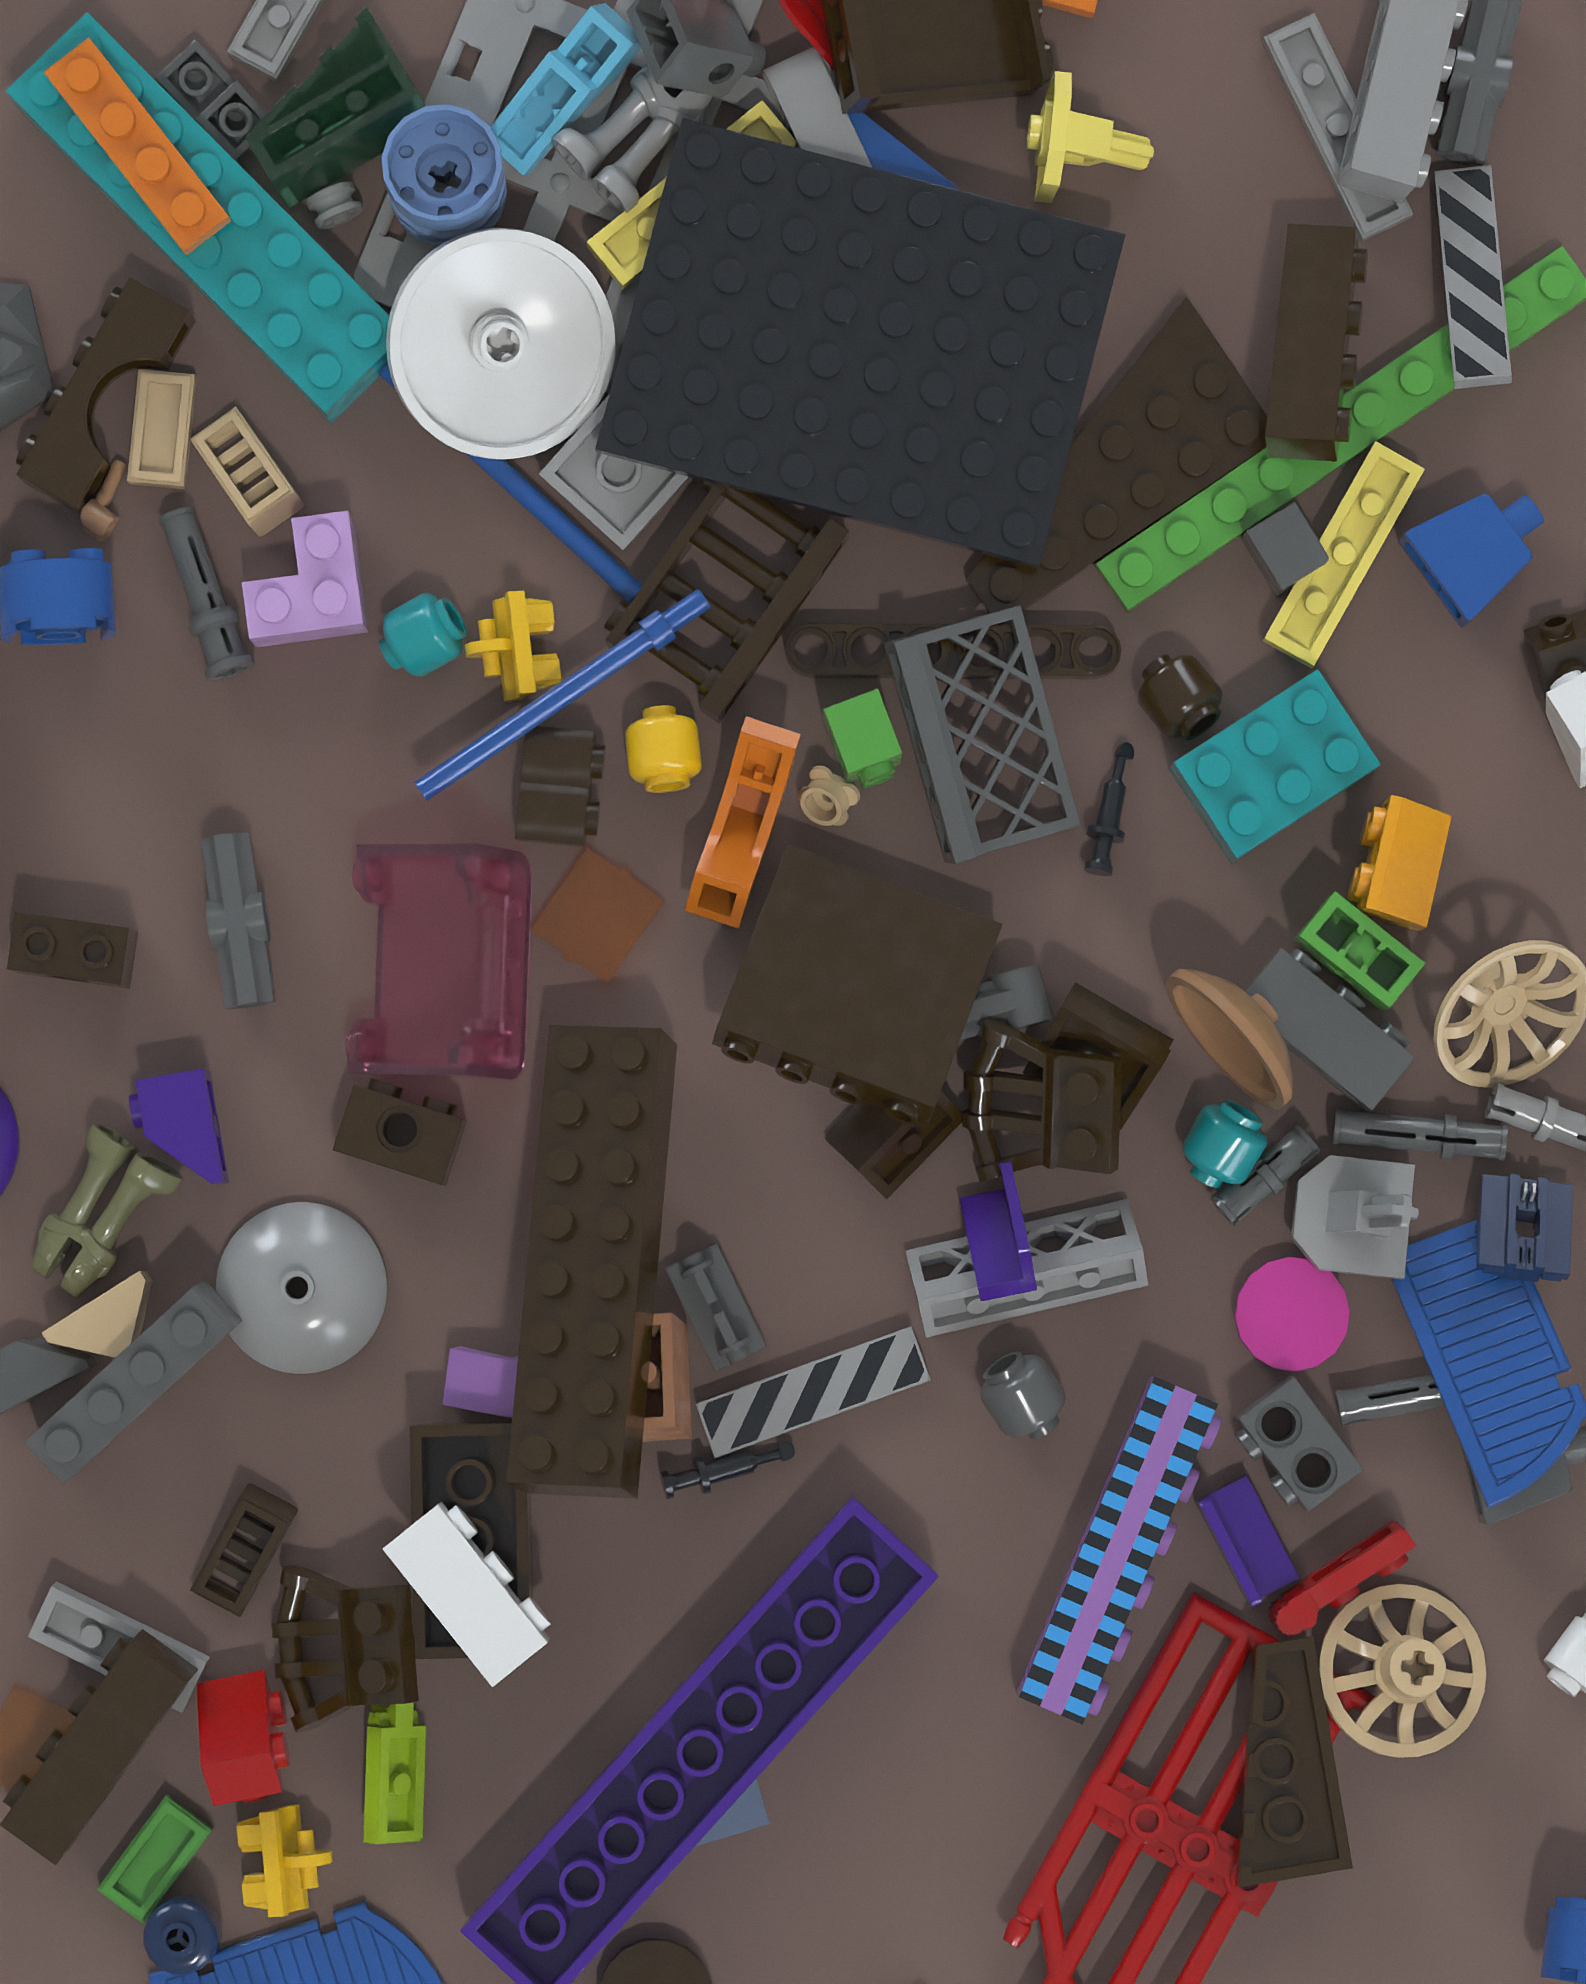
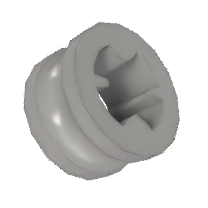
M346 181L331 185L316 192L307 199L306 203L309 210H315L318 213V217L314 220L318 229L324 230L339 226L363 212L364 209L361 202L355 201L352 198V194L356 191L352 182Z

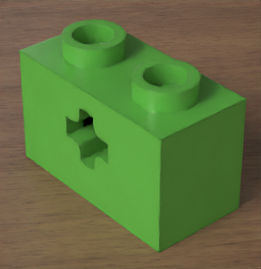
M875 689L825 708L823 711V723L845 781L851 784L859 781L862 789H866L894 778V767L900 766L902 751L879 690Z
M1336 891L1325 899L1293 939L1296 944L1382 1012L1394 1004L1426 964Z

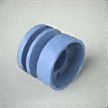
M449 104L424 106L403 117L388 135L382 154L384 183L391 208L402 228L418 241L436 247L456 236L471 231L492 228L501 218L507 199V186L500 145L490 126L472 111ZM451 177L456 178L457 189L448 186L443 193L438 192L437 181L446 184Z

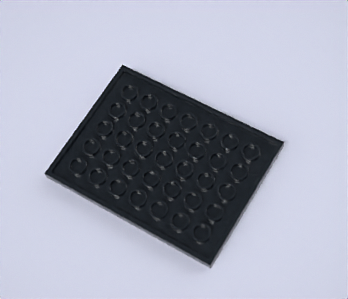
M682 118L595 451L600 454L1039 568L1126 234Z

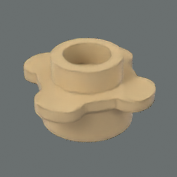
M815 766L809 773L811 779L809 785L803 786L798 792L801 808L811 821L819 825H844L849 818L847 810L850 806L858 803L860 792L853 784L847 783L842 777L832 774L829 768Z

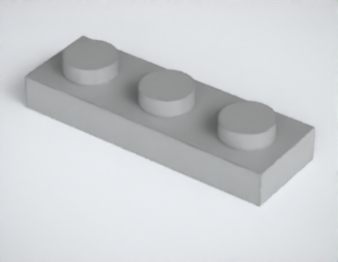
M57 1581L51 1586L28 1635L29 1638L107 1675L108 1671L100 1665L120 1637L130 1643L144 1629L198 1668V1671L171 1707L181 1713L187 1708L196 1690V1683H199L211 1658Z

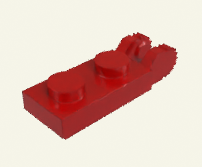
M1390 1521L1301 1579L1299 1583L1283 1592L1281 1598L1276 1597V1600L1271 1602V1607L1268 1608L1270 1610L1268 1616L1272 1618L1270 1621L1272 1624L1275 1623L1276 1629H1280V1633H1285L1287 1637L1289 1635L1295 1637L1296 1634H1301L1302 1630L1307 1631L1316 1625L1318 1611L1329 1604L1333 1609L1347 1603L1360 1592L1358 1584L1373 1574L1378 1573L1379 1577H1384L1402 1567L1409 1559L1406 1553L1416 1547L1415 1543L1403 1526L1397 1521Z

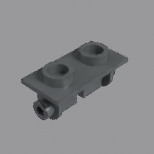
M718 1244L699 1251L666 1268L715 1372L767 1347Z

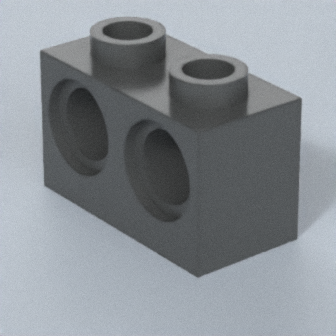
M1287 1376L1234 1416L1242 1427L1234 1434L1254 1461L1264 1456L1276 1472V1475L1269 1482L1289 1508L1298 1502L1304 1510L1310 1511L1364 1470L1295 1377ZM1274 1407L1284 1408L1289 1413L1292 1422L1289 1433L1279 1440L1269 1439L1264 1434L1261 1426L1264 1414ZM1316 1453L1323 1458L1326 1464V1474L1320 1483L1314 1486H1305L1297 1477V1464L1303 1456Z

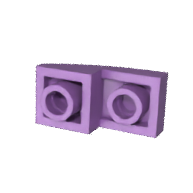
M462 1346L450 1348L442 1405L512 1418L518 1356L507 1357Z

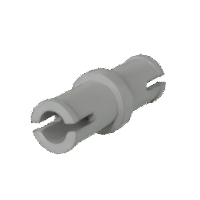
M1495 1084L1492 1089V1094L1495 1097L1489 1096L1484 1114L1485 1118L1495 1119L1531 1132V1138L1544 1142L1549 1138L1586 1152V1115L1559 1106V1100L1546 1096L1541 1100L1504 1087L1503 1084Z

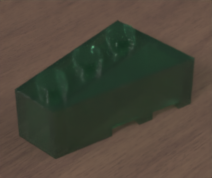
M367 6L355 18L357 25L336 48L330 45L318 58L321 64L299 87L293 85L245 137L271 183L288 208L293 207L382 154L388 135L403 117L425 106Z

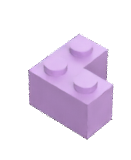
M349 511L291 518L299 575L242 582L250 641L256 647L368 633L355 523Z

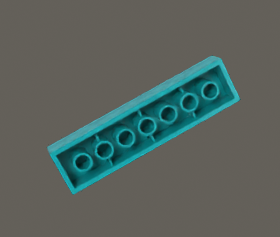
M88 12L6 90V93L21 113L330 424L380 377V371L388 363L386 337L389 315ZM88 37L231 219L230 223L187 256L44 74L45 70Z

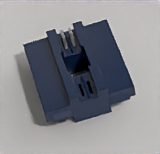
M1482 1174L1479 1185L1478 1221L1475 1225V1233H1477L1476 1269L1482 1270L1483 1273L1500 1274V1278L1538 1282L1540 1277L1541 1280L1561 1282L1562 1279L1567 1280L1570 1276L1573 1185L1549 1182V1178L1539 1177L1538 1180L1522 1179L1519 1174H1510L1509 1177ZM1516 1221L1533 1223L1534 1238L1518 1236V1233L1515 1232Z

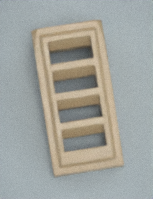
M236 406L190 438L247 524L259 537L266 535L304 507L305 503ZM240 432L244 439L217 457L213 451ZM251 452H254L256 455L254 458L229 475L227 469ZM263 472H268V477L244 494L241 492L240 488Z

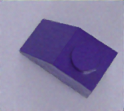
M202 1068L135 1080L137 1093L129 1095V1106L134 1127H143L144 1135L148 1140L211 1184L229 1183L210 1070Z

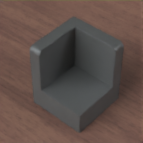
M1296 502L1247 530L1241 539L1276 596L1286 592L1292 584L1324 566L1329 560L1326 551Z

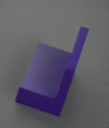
M1011 1161L1000 1163L1004 1189L959 1198L980 1301L1037 1290L1028 1237Z
M1243 1475L1194 1500L1247 1604L1254 1607L1263 1602L1262 1597L1299 1579L1247 1475Z

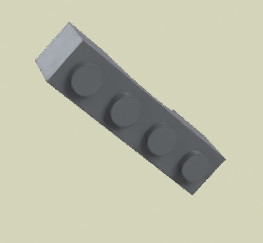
M202 1279L24 1443L64 1485L238 1326L242 1319L207 1281Z

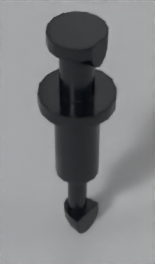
M1128 742L1120 744L1115 750L1114 757H1116L1112 779L1104 784L1096 825H1089L1086 834L1096 839L1092 861L1085 863L1084 870L1094 875H1112L1113 867L1109 858L1112 843L1124 841L1125 833L1118 829L1127 788L1122 782L1126 760H1132L1134 757V748Z
M782 1442L778 1444L777 1450L758 1455L746 1451L705 1463L702 1456L694 1457V1469L669 1475L667 1470L659 1472L666 1499L674 1498V1491L696 1485L700 1486L703 1494L711 1493V1484L754 1473L757 1465L779 1459L782 1462L787 1461L794 1456L795 1448L791 1443Z

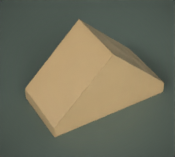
M138 1271L42 1332V1335L47 1343L116 1358L141 1335L153 1283L152 1278L147 1271Z

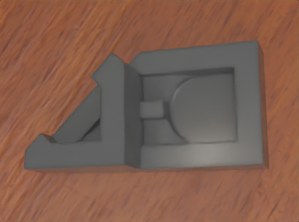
M38 1337L31 1341L22 1338L1 1348L0 1415L97 1365L94 1357L85 1353L76 1355L53 1346L52 1343H47L43 1337Z

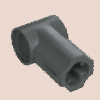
M1039 964L989 977V982L980 984L960 1041L979 1036L985 1019L1002 1021L1017 1030L1053 1020Z

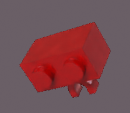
M265 1670L196 1683L200 1767L213 1806L242 1800L244 1803L267 1799L266 1795L281 1793V1768L290 1766V1758L284 1732L278 1733V1726L287 1725V1715L283 1695L280 1690L271 1692Z

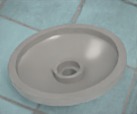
M294 1202L274 1206L259 1213L236 1232L221 1257L217 1271L216 1292L242 1319V1322L229 1335L243 1352L271 1369L294 1374H307L328 1370L346 1362L370 1341L384 1315L388 1296V1279L385 1263L378 1246L370 1234L356 1220L330 1206L310 1202ZM297 1276L305 1279L308 1284V1292L301 1299L291 1297L288 1292V1283Z

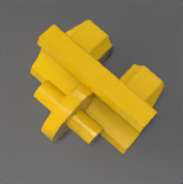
M524 590L508 591L505 593V597L493 600L494 619L478 621L480 641L464 645L465 657L482 658L484 677L501 676L504 702L520 701L536 693V691L560 683L561 671L557 654L532 655L530 635L549 634L554 630L555 621L552 602L531 598L525 599Z
M300 1804L278 1806L259 1812L257 1817L238 1822L236 1826L238 1846L242 1852L262 1851L264 1872L244 1875L242 1882L243 1904L247 1907L267 1909L268 1917H284L289 1915V1912L309 1908L307 1889L319 1887L317 1866L332 1863L333 1854L332 1850L329 1849L315 1850L314 1830H302Z

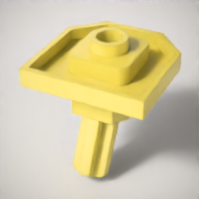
M1054 71L1046 90L1045 102L1040 115H1030L1026 148L1036 150L1035 165L1038 166L1034 202H1052L1060 186L1063 164L1091 166L1105 162L1135 170H1144L1148 167L1149 161L1154 155V147L1151 146L1148 137L1114 130V121L1070 111L1072 73Z

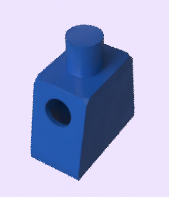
M1484 493L1411 528L1404 533L1398 543L1460 628H1463L1533 558L1531 551L1522 538L1545 521L1536 504L1527 495H1523L1501 511L1487 493Z

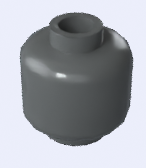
M1014 1351L999 1358L986 1369L983 1374L985 1382L980 1392L981 1400L1005 1435L1011 1437L1029 1435L1031 1439H1038L1051 1432L1058 1425L1060 1420L1057 1414L1065 1404V1392L1044 1359L1037 1355H1023L1020 1351Z

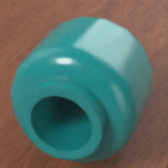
M425 592L384 616V638L379 640V646L384 658L393 669L397 670L402 667L409 674L421 678L456 659L462 653V638L467 636V628L460 612L452 601L447 597L439 599L435 595Z
M1227 1099L1223 1100L1221 1105L1210 1104L1205 1106L1200 1111L1182 1143L1185 1157L1193 1164L1189 1171L1190 1174L1202 1183L1217 1189L1220 1188L1222 1182L1229 1184L1243 1183L1267 1146V1137L1261 1129L1264 1123L1263 1120L1248 1108Z

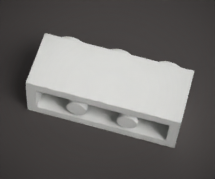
M441 1502L386 1545L383 1550L493 1687L549 1642L551 1638L544 1629L551 1625V1623L531 1597L521 1602L508 1586V1583L514 1579V1576L494 1551L485 1556L471 1538L478 1531L466 1514L457 1505L448 1510Z

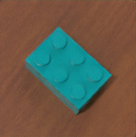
M1317 669L1173 762L1169 771L1230 864H1232L1374 772L1381 764Z

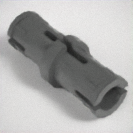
M1296 1124L1291 1131L1257 1160L1243 1183L1229 1184L1210 1200L1235 1227L1240 1220L1271 1193L1275 1196L1285 1189L1283 1183L1315 1155H1318L1321 1150L1312 1138Z

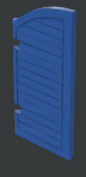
M1477 1219L1408 1245L1405 1278L1402 1280L1391 1279L1486 1506L1489 1509L1511 1499L1530 1487L1560 1459L1573 1441L1583 1420L1586 1419V1400L1579 1384H1573L1563 1389L1559 1385L1556 1375L1569 1371L1571 1365L1535 1282L1500 1278V1274L1483 1273L1482 1270L1476 1269L1477 1233H1475V1225L1478 1221Z
M366 1901L333 1911L338 1929L324 1934L321 1932L319 1920L315 1917L219 1949L211 1958L215 1970L201 1975L198 1970L186 1975H173L160 1969L148 1973L151 1984H444L433 1964L410 1937L388 1919L369 1909Z

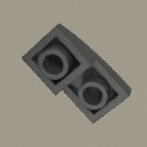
M197 39L154 78L234 160L276 123L237 80H233Z

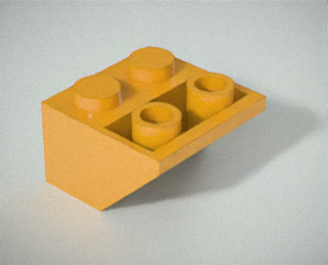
M1390 795L1378 807L1374 806L1372 812H1367L1360 837V845L1369 847L1365 863L1361 862L1360 867H1355L1353 870L1347 900L1356 902L1355 907L1373 921L1416 931L1427 928L1452 816L1395 795Z

